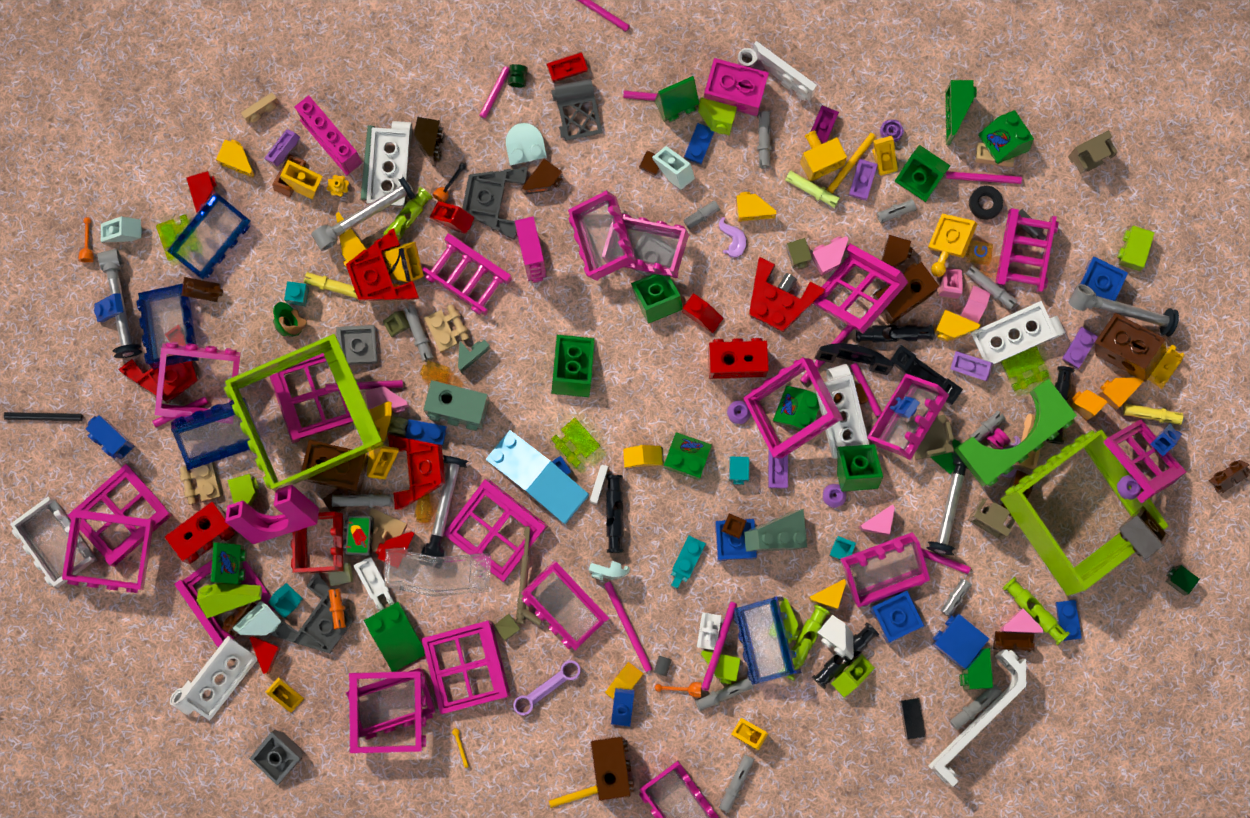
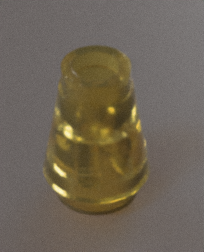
M430 494L417 500L414 514L416 522H431L433 512Z

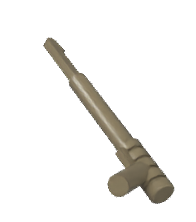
M526 526L524 530L525 546L521 563L516 623L525 624V619L527 618L540 626L542 621L530 612V607L521 600L524 597L521 592L527 587L530 559V556H528L530 527Z

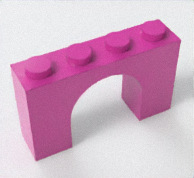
M534 216L515 220L527 279L532 281V283L541 282L546 277V270Z
M291 484L275 490L274 507L282 515H264L254 510L245 501H240L227 505L225 522L249 542L256 544L316 525L319 508Z

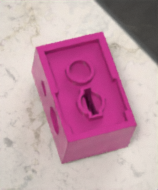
M714 58L703 98L735 106L738 112L757 116L769 73Z

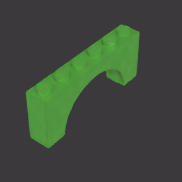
M1049 379L1043 381L1029 392L1034 400L1036 415L1030 433L1021 443L1009 449H992L982 445L974 437H970L954 449L982 487L986 485L990 487L999 480L997 478L1002 473L1004 475L1008 474L1014 469L1012 465L1016 462L1022 463L1029 458L1027 455L1032 450L1034 452L1038 451L1044 446L1042 442L1046 439L1052 440L1059 434V429L1062 427L1066 429L1074 423L1072 419L1077 415Z

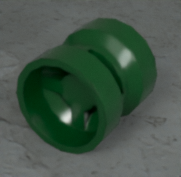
M520 64L510 65L508 85L516 88H525L527 83L525 75L528 73V67Z

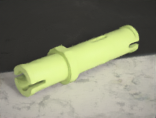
M790 170L785 179L786 182L816 197L815 200H821L833 208L836 207L840 197L828 192L825 187H819Z

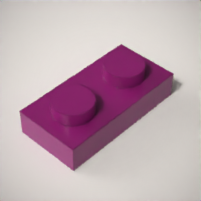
M821 105L811 131H816L821 144L827 142L839 114L838 111Z

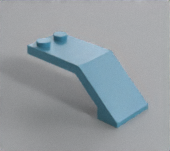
M511 430L508 431L486 458L491 465L525 490L564 524L569 521L589 496L583 488L554 463Z

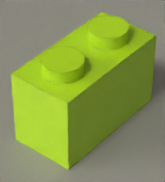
M1132 226L1129 230H1126L1122 241H1125L1124 247L1120 248L1117 258L1120 259L1118 265L1141 271L1145 267L1155 232L1137 226Z

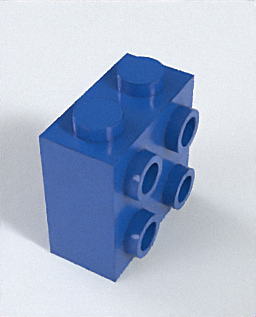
M98 415L88 422V427L86 428L89 432L88 437L100 446L103 445L101 449L108 456L114 459L117 457L122 460L135 447L132 442L104 417Z
M960 614L955 615V617L951 615L945 622L947 627L943 632L939 630L933 637L935 642L932 645L964 670L990 638Z

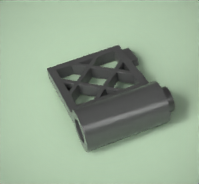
M591 78L555 85L551 93L553 101L558 103L562 126H559L561 138L565 137V140L568 141L601 134L602 128ZM592 101L593 110L588 115L580 108L583 103ZM571 106L576 109L571 119L564 115L563 107ZM578 111L587 117L582 126L573 121ZM591 119L596 122L598 130L589 131L584 126ZM572 122L580 130L577 134L569 136L567 128Z

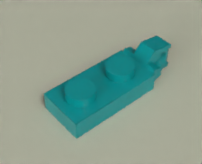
M688 535L672 568L671 575L675 578L671 587L678 589L681 581L687 582L706 543Z

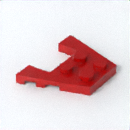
M394 228L346 264L359 301L419 299L413 281L394 288L382 256V252L400 246Z
M759 257L749 316L784 332L826 290L809 282L800 299L767 282L775 268V264Z
M179 324L165 334L171 343L177 342L178 345L186 346V339ZM172 354L167 356L162 399L164 402L169 403L198 381L190 356ZM133 359L118 369L123 375L155 396L157 395L160 362L145 373L141 371Z
M394 435L388 436L389 447L398 448L399 452H407L410 490L393 492L395 510H402L445 484L442 445Z

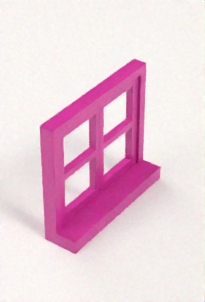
M849 244L845 249L850 256L822 286L826 291L814 301V305L859 332L864 333L906 286L908 281L898 269ZM854 266L869 273L857 288L842 281ZM875 278L891 285L878 300L863 293ZM838 284L852 291L840 307L826 299ZM859 296L874 304L861 319L847 312L848 308Z
M323 353L269 376L292 444L299 442L300 439L353 423V419L340 391L339 394L346 414L328 420L325 419L318 397L336 391H326L325 387L315 390L308 367L327 362ZM304 369L312 392L291 398L284 375ZM315 399L322 422L302 428L294 405Z
M1140 419L1111 435L1103 443L1143 488L1144 491L1136 497L1143 503L1175 483L1186 471L1169 451L1162 456L1155 448L1145 452L1132 437L1137 433H1140L1149 444L1156 438L1154 433ZM1126 440L1139 457L1132 461L1118 444ZM1157 452L1170 468L1162 472L1149 456ZM1141 460L1156 475L1150 481L1135 465Z
M128 464L120 468L75 508V510L89 511L102 500L115 515L125 516L124 513L139 499L144 497L156 511L149 518L154 520L153 532L172 516L170 511ZM127 478L139 494L120 510L107 494ZM72 512L67 515L70 519L72 517ZM81 519V532L112 567H115L144 541L146 527H139L137 529L135 526L123 524L131 532V535L112 551L99 536L112 523H105L95 532L85 519Z
M484 479L443 535L504 582L521 561L525 546V539L517 547L498 532L507 519L512 515L524 526L530 527L529 549L548 525L491 480ZM485 495L505 510L493 527L473 513ZM469 516H472L489 530V533L478 547L458 533ZM495 535L515 550L503 567L483 553Z
M211 560L184 580L177 581L174 585L219 648L227 636L233 640L235 638L229 633H225L214 616L206 618L197 602L198 592L193 586L211 573ZM243 561L246 579L242 581V585H261V601L268 605L272 611H275L268 603L271 595L248 562Z
M488 620L421 638L440 715L511 696L492 621ZM479 633L485 659L465 664L459 639ZM455 640L461 665L440 670L434 645ZM487 665L493 691L473 696L467 670ZM463 672L469 697L448 702L442 677Z

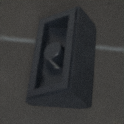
M919 698L899 701L906 740L926 737Z

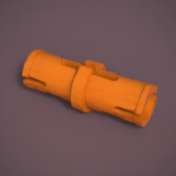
M334 589L328 590L331 603L329 610L332 612L333 628L339 629V621L340 628H346L343 612L345 606L342 605L341 589H336L335 594Z

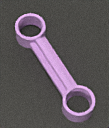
M573 660L564 662L561 671L527 696L517 697L513 704L516 713L520 715L529 714L533 710V705L565 681L578 678L581 671L579 664ZM573 663L577 666L578 673L576 676L567 677L564 674L566 664ZM522 698L528 699L530 702V709L525 713L520 712L516 707L517 701Z

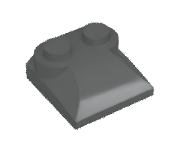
M273 730L249 759L276 785H279L296 764L302 760L303 753L300 747L284 732Z

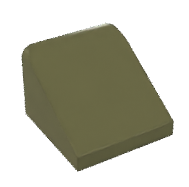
M396 311L383 320L391 337L410 328L403 311Z
M350 563L343 564V571L328 572L331 586L353 582Z

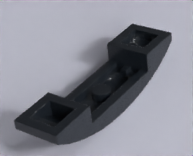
M846 343L821 346L814 358L833 363L837 357L869 364L870 372L888 375L894 366L892 361L872 349Z
M902 345L899 346L890 359L904 374L938 384L949 394L946 402L953 405L963 390L948 378L945 379L916 358L915 354Z

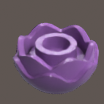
M886 120L880 128L881 137L892 136L894 142L899 141L904 133V128L897 120Z
M734 401L727 409L730 421L735 424H744L751 416V412L744 401Z
M1127 475L1123 476L1117 483V491L1122 498L1133 500L1139 496L1141 486L1132 476Z
M830 484L823 490L822 498L828 506L837 508L845 503L847 494L846 491L841 492L839 484Z

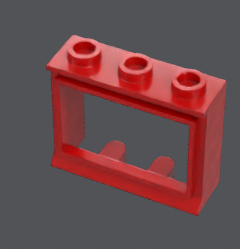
M335 511L318 513V520L333 519V528L330 529V534L333 536V547L330 549V553L333 555V566L307 568V528L292 532V573L305 574L343 571V513Z

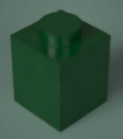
M1182 565L1173 566L1166 574L1168 579L1165 582L1185 596L1190 594L1200 578Z

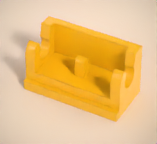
M1170 345L1166 349L1165 355L1148 378L1149 381L1161 389L1185 356L1184 353H1178L1176 351L1177 347L1174 345Z

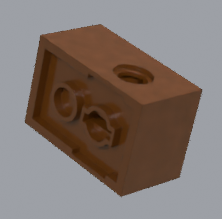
M922 262L917 265L913 263L905 269L906 271L903 275L908 283L880 314L887 325L893 324L934 295L940 287ZM888 284L884 289L881 288L875 292L873 298L878 300L891 285Z
M1115 313L1095 341V353L1101 359L1146 382L1166 353V339Z
M309 440L301 472L353 449ZM368 454L360 455L303 481L360 493L368 463Z
M621 736L591 741L599 801L630 797L631 792H634L633 779L629 780L628 772H631L630 760H626L625 752H629L627 740L623 741ZM613 773L615 775L616 781L614 784L606 783V774Z

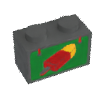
M348 515V520L344 522V531L347 532V538L343 541V551H346V555L372 557L373 517Z

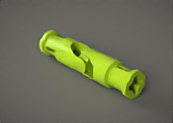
M419 187V192L415 195L416 198L407 202L395 218V221L383 232V235H386L389 230L394 228L399 241L405 230L421 214L425 204L433 199L432 195ZM407 213H411L409 221L404 216Z
M1016 577L1012 578L1002 589L1004 591L1007 590L1015 598L1014 601L1041 626L1045 633H1048L1056 641V645H1059L1070 633L1066 632L1058 624V620L1046 611L1043 605L1027 589H1024L1016 581ZM1027 602L1035 604L1031 610H1029Z
M815 604V610L810 619H807L796 640V644L790 650L783 670L779 671V674L792 681L795 680V674L799 667L803 666L808 651L819 636L817 632L822 628L826 616L831 613L819 605ZM809 631L811 632V640L804 638V635Z

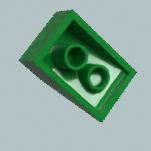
M694 76L658 91L655 104L664 122L667 120L673 122L679 119V115L683 113L689 115L696 111L699 99Z
M950 80L945 90L946 145H950L971 103H973L974 98L977 96V87L974 86V80Z
M567 335L556 336L551 394L589 398L595 338Z
M396 602L364 620L392 672H396L425 656L424 647L400 602Z

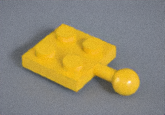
M942 213L928 245L930 250L941 253L938 262L931 266V273L935 277H941L945 274V263L948 255L964 258L978 225L976 221Z

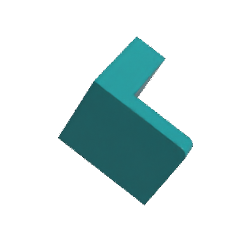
M837 536L829 556L839 560L850 556L856 543Z
M285 583L273 593L268 603L283 618H286L299 606L302 597L290 585Z

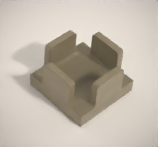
M1109 130L1075 147L1068 156L1071 163H1075L1080 174L1102 165V159L1108 156L1111 159L1118 153L1111 141L1112 135Z
M945 414L937 415L914 453L915 460L954 452L950 422L946 420ZM915 421L907 422L909 432L914 433L918 424Z
M982 498L973 513H971L968 521L1000 540L1006 538L1015 523V519L1011 517L1006 526H1004V522L1010 512L996 502H993L991 506H987L982 513L980 510L987 500Z

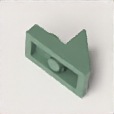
M485 340L476 342L471 347L472 351H469L460 341L458 369L461 373L491 349Z

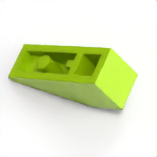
M222 583L205 585L198 590L197 602L206 618H210L260 600L262 587L261 585Z

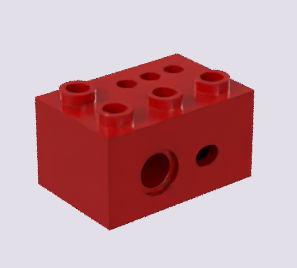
M735 338L732 339V342H724V339H714L713 342H709V379L766 377L768 374L767 341H763V338H752L751 341ZM724 360H731L733 364L727 365L724 363Z
M212 501L164 537L182 562L190 565L212 549L213 543H220L222 540L227 541L235 535L233 532L236 530L225 522L226 514L218 504ZM210 522V527L205 529L206 524Z

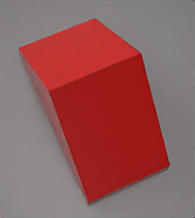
M252 636L249 639L263 674L267 675L271 672L281 647Z

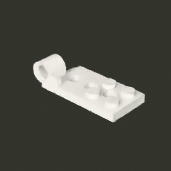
M756 41L754 43L753 49L744 48L738 53L737 64L761 71L765 69L778 78L785 88H791L797 92L796 95L800 99H806L810 102L813 98L817 85ZM749 57L752 61L745 63L742 58Z
M392 121L391 129L372 127L367 204H371L401 186L398 179L404 177L407 181L412 122ZM393 143L395 145L394 152L386 153V144ZM386 162L393 163L394 168L391 172L384 171L383 166ZM384 181L392 182L391 190L384 191L382 189ZM406 196L391 205L405 206Z
M1042 301L975 330L971 332V335L982 359L993 362L994 365L1034 346L1053 340L1066 332L1059 317L1049 318ZM1030 321L1037 324V329L1033 332L1028 331L1026 328V324ZM1012 329L1018 330L1019 338L1011 339L1008 336L1009 331ZM999 337L1002 340V345L997 348L993 347L991 339Z
M847 364L827 369L828 381L824 382L833 401L835 394L841 393L842 400L835 404L839 412H846V419L844 421H839L825 430L831 455L834 459L837 458L838 447L869 445L853 375ZM816 391L821 414L824 416L828 412ZM849 429L851 436L844 440L842 434L845 430Z
M227 636L192 682L188 680L183 688L177 689L172 694L170 705L186 715L196 711L210 721L258 660L256 655ZM230 659H235V664L227 667V662ZM223 674V679L220 682H215V677ZM206 690H211L209 697L202 698Z

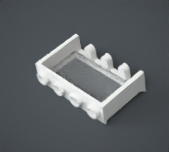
M47 497L10 525L13 528V535L23 542L24 545L22 547L28 555H32L35 559L33 563L40 571L42 570L46 575L44 577L45 581L50 586L59 588L68 581L62 580L71 521L55 498ZM80 534L73 575L78 574L91 563L97 561Z

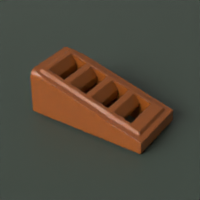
M289 154L272 184L274 191L287 197H291L294 192L280 178L287 161L290 160L302 167H305L307 163L305 160Z

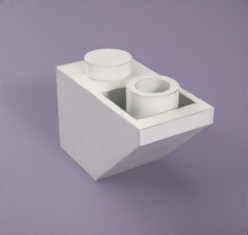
M832 615L817 633L823 638L821 642L828 648L834 647V651L842 658L846 656L852 660L854 657L853 632L844 622Z

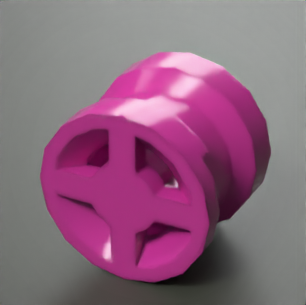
M999 428L994 431L993 436H989L986 439L993 449H1003L1004 445H1008L1011 442L1009 437Z

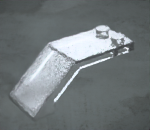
M405 548L386 549L384 586L432 597L489 592L491 555L489 553L433 557L408 552Z

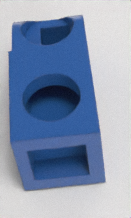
M1170 423L1150 445L1164 456L1177 444L1182 433L1176 431Z

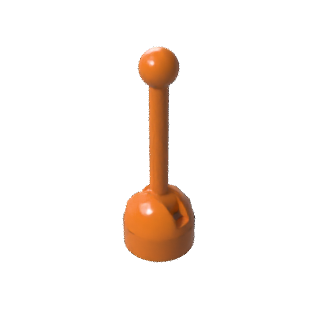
M86 217L83 220L85 223V248L81 249L78 254V261L83 263L94 262V253L88 248L91 219Z
M693 682L688 687H671L656 684L655 690L657 692L661 690L688 691L692 697L701 698L702 682Z

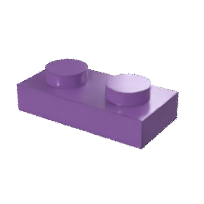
M286 129L264 159L278 167L284 162L290 150L297 145L300 136Z
M859 159L848 196L867 201L878 164Z
M1081 327L1061 360L1079 369L1098 336Z
M956 351L950 369L988 381L993 362Z
M768 450V488H788V455L784 458H773L770 450Z

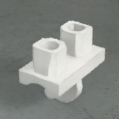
M702 612L697 641L698 648L714 650L719 635L722 615Z

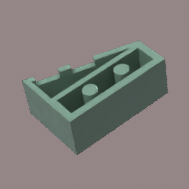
M804 509L786 513L770 522L744 532L746 552L807 548Z

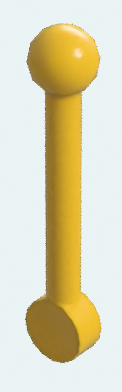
M455 728L452 730V734L456 738L464 767L468 768V762L459 737L460 731Z

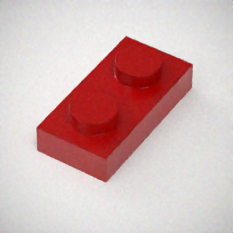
M582 52L546 63L552 83L588 72Z

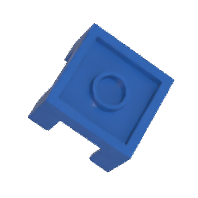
M1093 256L1085 268L1086 272L1080 284L1090 287L1096 293V296L1115 301L1128 272Z
M744 519L747 522L740 539L721 532L726 520L715 521L717 561L733 559L753 560L757 558V551L746 552L744 532L755 528V519Z
M908 591L870 608L873 617H876L884 633L883 637L886 644L924 626Z

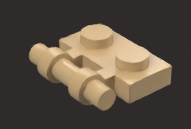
M454 304L447 307L449 311L447 316H444L442 310L424 318L440 352L458 345L455 339L458 336L461 337L462 341L470 339L467 334L468 329L466 325H463L460 319L461 314L459 310H456ZM452 320L457 328L454 331H451L448 322Z
M211 459L192 464L194 472L191 473L188 472L187 466L180 467V480L184 484V496L187 498L189 505L196 504L195 496L200 495L202 502L221 497ZM196 478L198 489L192 488L191 479Z

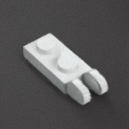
M371 556L354 565L371 600H374L379 611L384 609L378 599L383 594L390 606L395 604Z

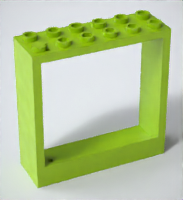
M335 334L225 381L227 386L224 387L228 398L235 403L232 405L234 413L242 420L239 423L243 433L250 438L247 441L250 450L257 454L256 464L259 470L264 471L266 475L263 477L267 488L273 491L299 483L384 445ZM323 353L363 445L279 482L239 389Z
M1102 429L1096 432L1091 430L1085 435L1082 434L1077 437L1073 444L1060 450L1061 453L1053 455L1047 460L1046 464L1033 470L1034 473L1019 480V484L1013 485L1004 491L1006 495L1001 498L1003 504L1067 596L1087 590L1134 553L1133 545L1129 541H1125L1119 532L1073 567L1024 496L1023 492L1079 450L1085 449L1130 516L1144 506L1163 529L1168 527V524L1150 498L1141 503L1137 498L1129 500L1120 496L1117 491V483L1123 476H1131V474L1103 443L1107 436Z

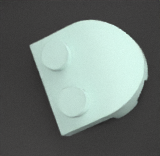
M519 123L508 131L505 144L510 165L547 158L543 137L535 126L529 123Z
M614 561L611 562L610 568L593 563L589 567V573L592 574V578L603 581V578L620 579L630 572V567L625 566L624 569H621V564Z

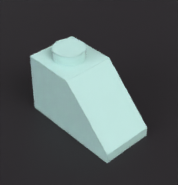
M667 146L652 157L666 178L680 190L695 179L691 163Z
M121 216L101 223V242L103 243L129 242L141 238V219Z
M260 601L236 623L233 630L240 635H268L277 629L281 621L268 605Z

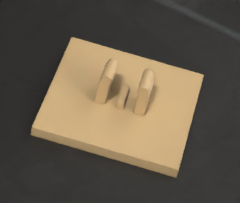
M372 508L368 515L374 518L372 551L376 552L380 543L384 544L386 540L402 535L407 524Z

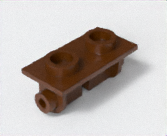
M184 277L181 296L217 302L218 297L223 295L220 283Z
M1241 460L1234 461L1225 470L1215 473L1214 477L1208 481L1216 485L1214 488L1218 494L1224 493L1234 486L1231 481L1232 479H1234L1235 483H1239L1249 476V464Z
M251 602L237 607L234 613L226 618L222 629L234 638L237 635L240 636V634L233 630V627L256 604Z
M995 631L993 649H998L999 651L1001 649L1034 651V633Z

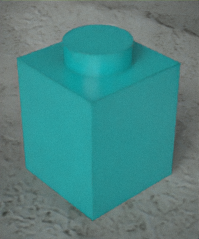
M287 281L285 302L290 305L306 307L309 287L304 283Z
M730 456L729 481L733 482V485H744V482L749 481V457Z

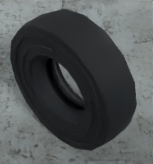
M992 186L978 187L969 198L971 212L976 217L984 220L996 217L1003 208L1002 194ZM982 196H989L993 200L992 208H981L979 199Z

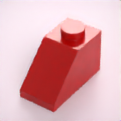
M208 171L186 177L195 210L199 217L204 216L216 194L215 187L218 186L215 176H211Z
M439 201L429 217L454 231L467 234L475 219L474 216L460 206Z
M694 293L682 308L683 314L712 334L724 319L709 303Z
M410 531L386 540L384 544L380 543L376 550V554H378L377 559L399 568L415 533Z

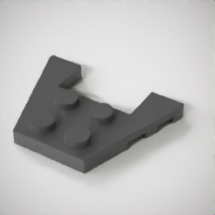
M528 167L469 174L462 209L474 216L475 220L515 240V221L500 219L499 213L505 182L524 185L526 183Z
M316 573L306 587L322 598L320 603L299 631H296L281 620V623L271 635L330 654L353 621L347 612L343 610L346 628H340V621L339 629L333 628L332 612L329 610L331 608L328 593L330 588L322 577Z

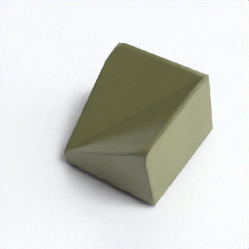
M507 614L494 625L504 641L521 630L510 614Z

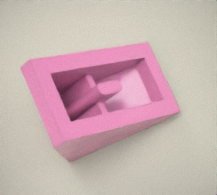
M946 268V272L941 278L939 296L958 299L963 291L962 270Z
M973 285L960 316L979 323L987 307L990 293Z
M892 504L859 526V529L888 536L891 531L894 505Z
M1020 609L1000 628L1001 632L1043 633L1041 626L1024 609Z

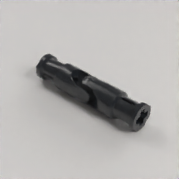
M910 324L901 328H896L899 327L897 325H873L864 333L856 330V343H860V341H872L873 343L897 342L899 338L908 342H917V340L921 339L933 341L934 327L933 324H929V326ZM890 328L889 336L893 340H887L883 337L884 329Z
M1058 366L1057 370L1059 372L1055 387L1067 401L1071 395V377L1075 369L1067 366ZM1064 427L1058 430L1059 434L1052 440L1046 439V442L1064 444L1062 440Z
M606 475L608 480V491L606 492L607 553H624L622 549V537L624 536L623 492L621 491L623 476ZM614 504L616 505L617 510H613Z
M866 623L865 627L853 636L854 657L862 653L875 636H879V633L869 623ZM836 653L824 664V668L817 675H813L812 678L821 688L825 689L826 685L834 677L836 678L853 661L854 657L851 660L844 656L842 660L845 663L836 664V660L839 657Z

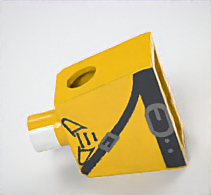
M416 242L403 244L383 252L382 255L391 279L411 282L423 277Z

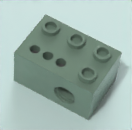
M431 380L423 410L430 420L440 422V419L447 420L449 425L458 426L463 424L466 425V429L477 431V428H483L490 399L488 394ZM452 398L449 404L444 403L445 399Z

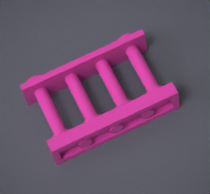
M1011 208L1008 211L995 283L1003 286L1010 280L1037 285L1036 292H1043V289H1046L1048 284L1046 272L1053 235L1057 233L1059 222L1056 221L1057 216L1050 217L1049 222L1021 217L1018 214L1019 209ZM1021 224L1048 229L1046 241L1018 236L1015 233L1016 226ZM1019 243L1044 248L1043 257L1038 259L1016 255L1014 252H1011L1012 245ZM1017 262L1041 267L1039 278L1011 273V271H1008L1009 263Z
M448 233L444 238L447 244L446 250L431 271L425 267L422 269L425 274L424 278L431 283L437 282L471 305V310L476 314L480 315L482 313L486 316L488 311L484 308V305L499 284L503 282L507 285L512 279L511 275ZM458 251L462 254V260L447 281L437 276V274L452 253ZM473 261L478 265V270L461 292L452 285L467 264ZM489 272L493 275L494 280L479 301L476 302L468 297V295L483 274Z

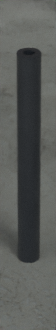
M4 412V420L82 421V414Z

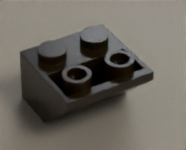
M417 117L414 131L416 143L430 164L436 167L437 161L440 162L442 151L440 150V143L443 144L445 140L444 127L441 126L440 120Z

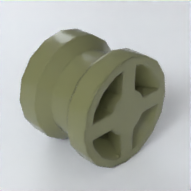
M391 416L387 432L405 436V426L409 420Z

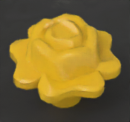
M333 175V179H328L327 190L331 191L330 194L332 196L338 195L342 197L343 193L348 192L349 181L345 180V176Z

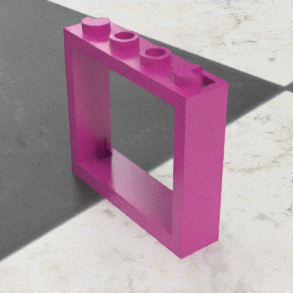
M177 342L163 343L160 355L155 415L233 424L234 410L232 405L235 403L231 399L229 400L228 411L162 404L167 354L234 361L233 378L239 373L241 352L231 348L217 350L215 346L199 348L196 344L182 346L178 345Z
M802 357L799 360H795L793 365L781 369L777 376L766 379L762 386L752 389V392L744 397L773 458H784L843 419L812 359ZM806 370L828 413L780 443L759 401Z
M73 509L62 580H68L67 584L78 586L79 582H85L87 587L99 588V584L107 585L106 589L118 591L119 587L126 588V592L138 593V590H144L154 520ZM81 519L146 527L137 583L73 575Z
M422 671L349 673L350 753L423 751V747H426L427 738L426 735H423V727H426V715H423L422 707H426V695H422V687H426V681ZM415 678L416 745L360 747L359 679Z

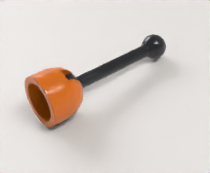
M461 163L459 165V169L445 187H439L434 191L432 195L435 199L443 203L447 201L449 187L461 171L466 169V164Z

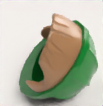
M278 302L274 306L273 324L275 330L281 336H298L306 326L307 320L302 319L299 316L298 310L293 309L287 303Z

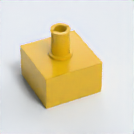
M811 131L805 135L811 149L802 154L800 164L809 181L812 182L844 167L847 156L837 137L821 144L816 131Z

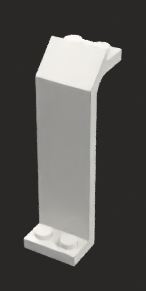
M1001 650L995 655L1011 674V684L928 765L947 786L953 787L958 780L955 778L957 774L950 767L947 768L945 766L1026 687V658L1018 660L1019 657L1012 650Z

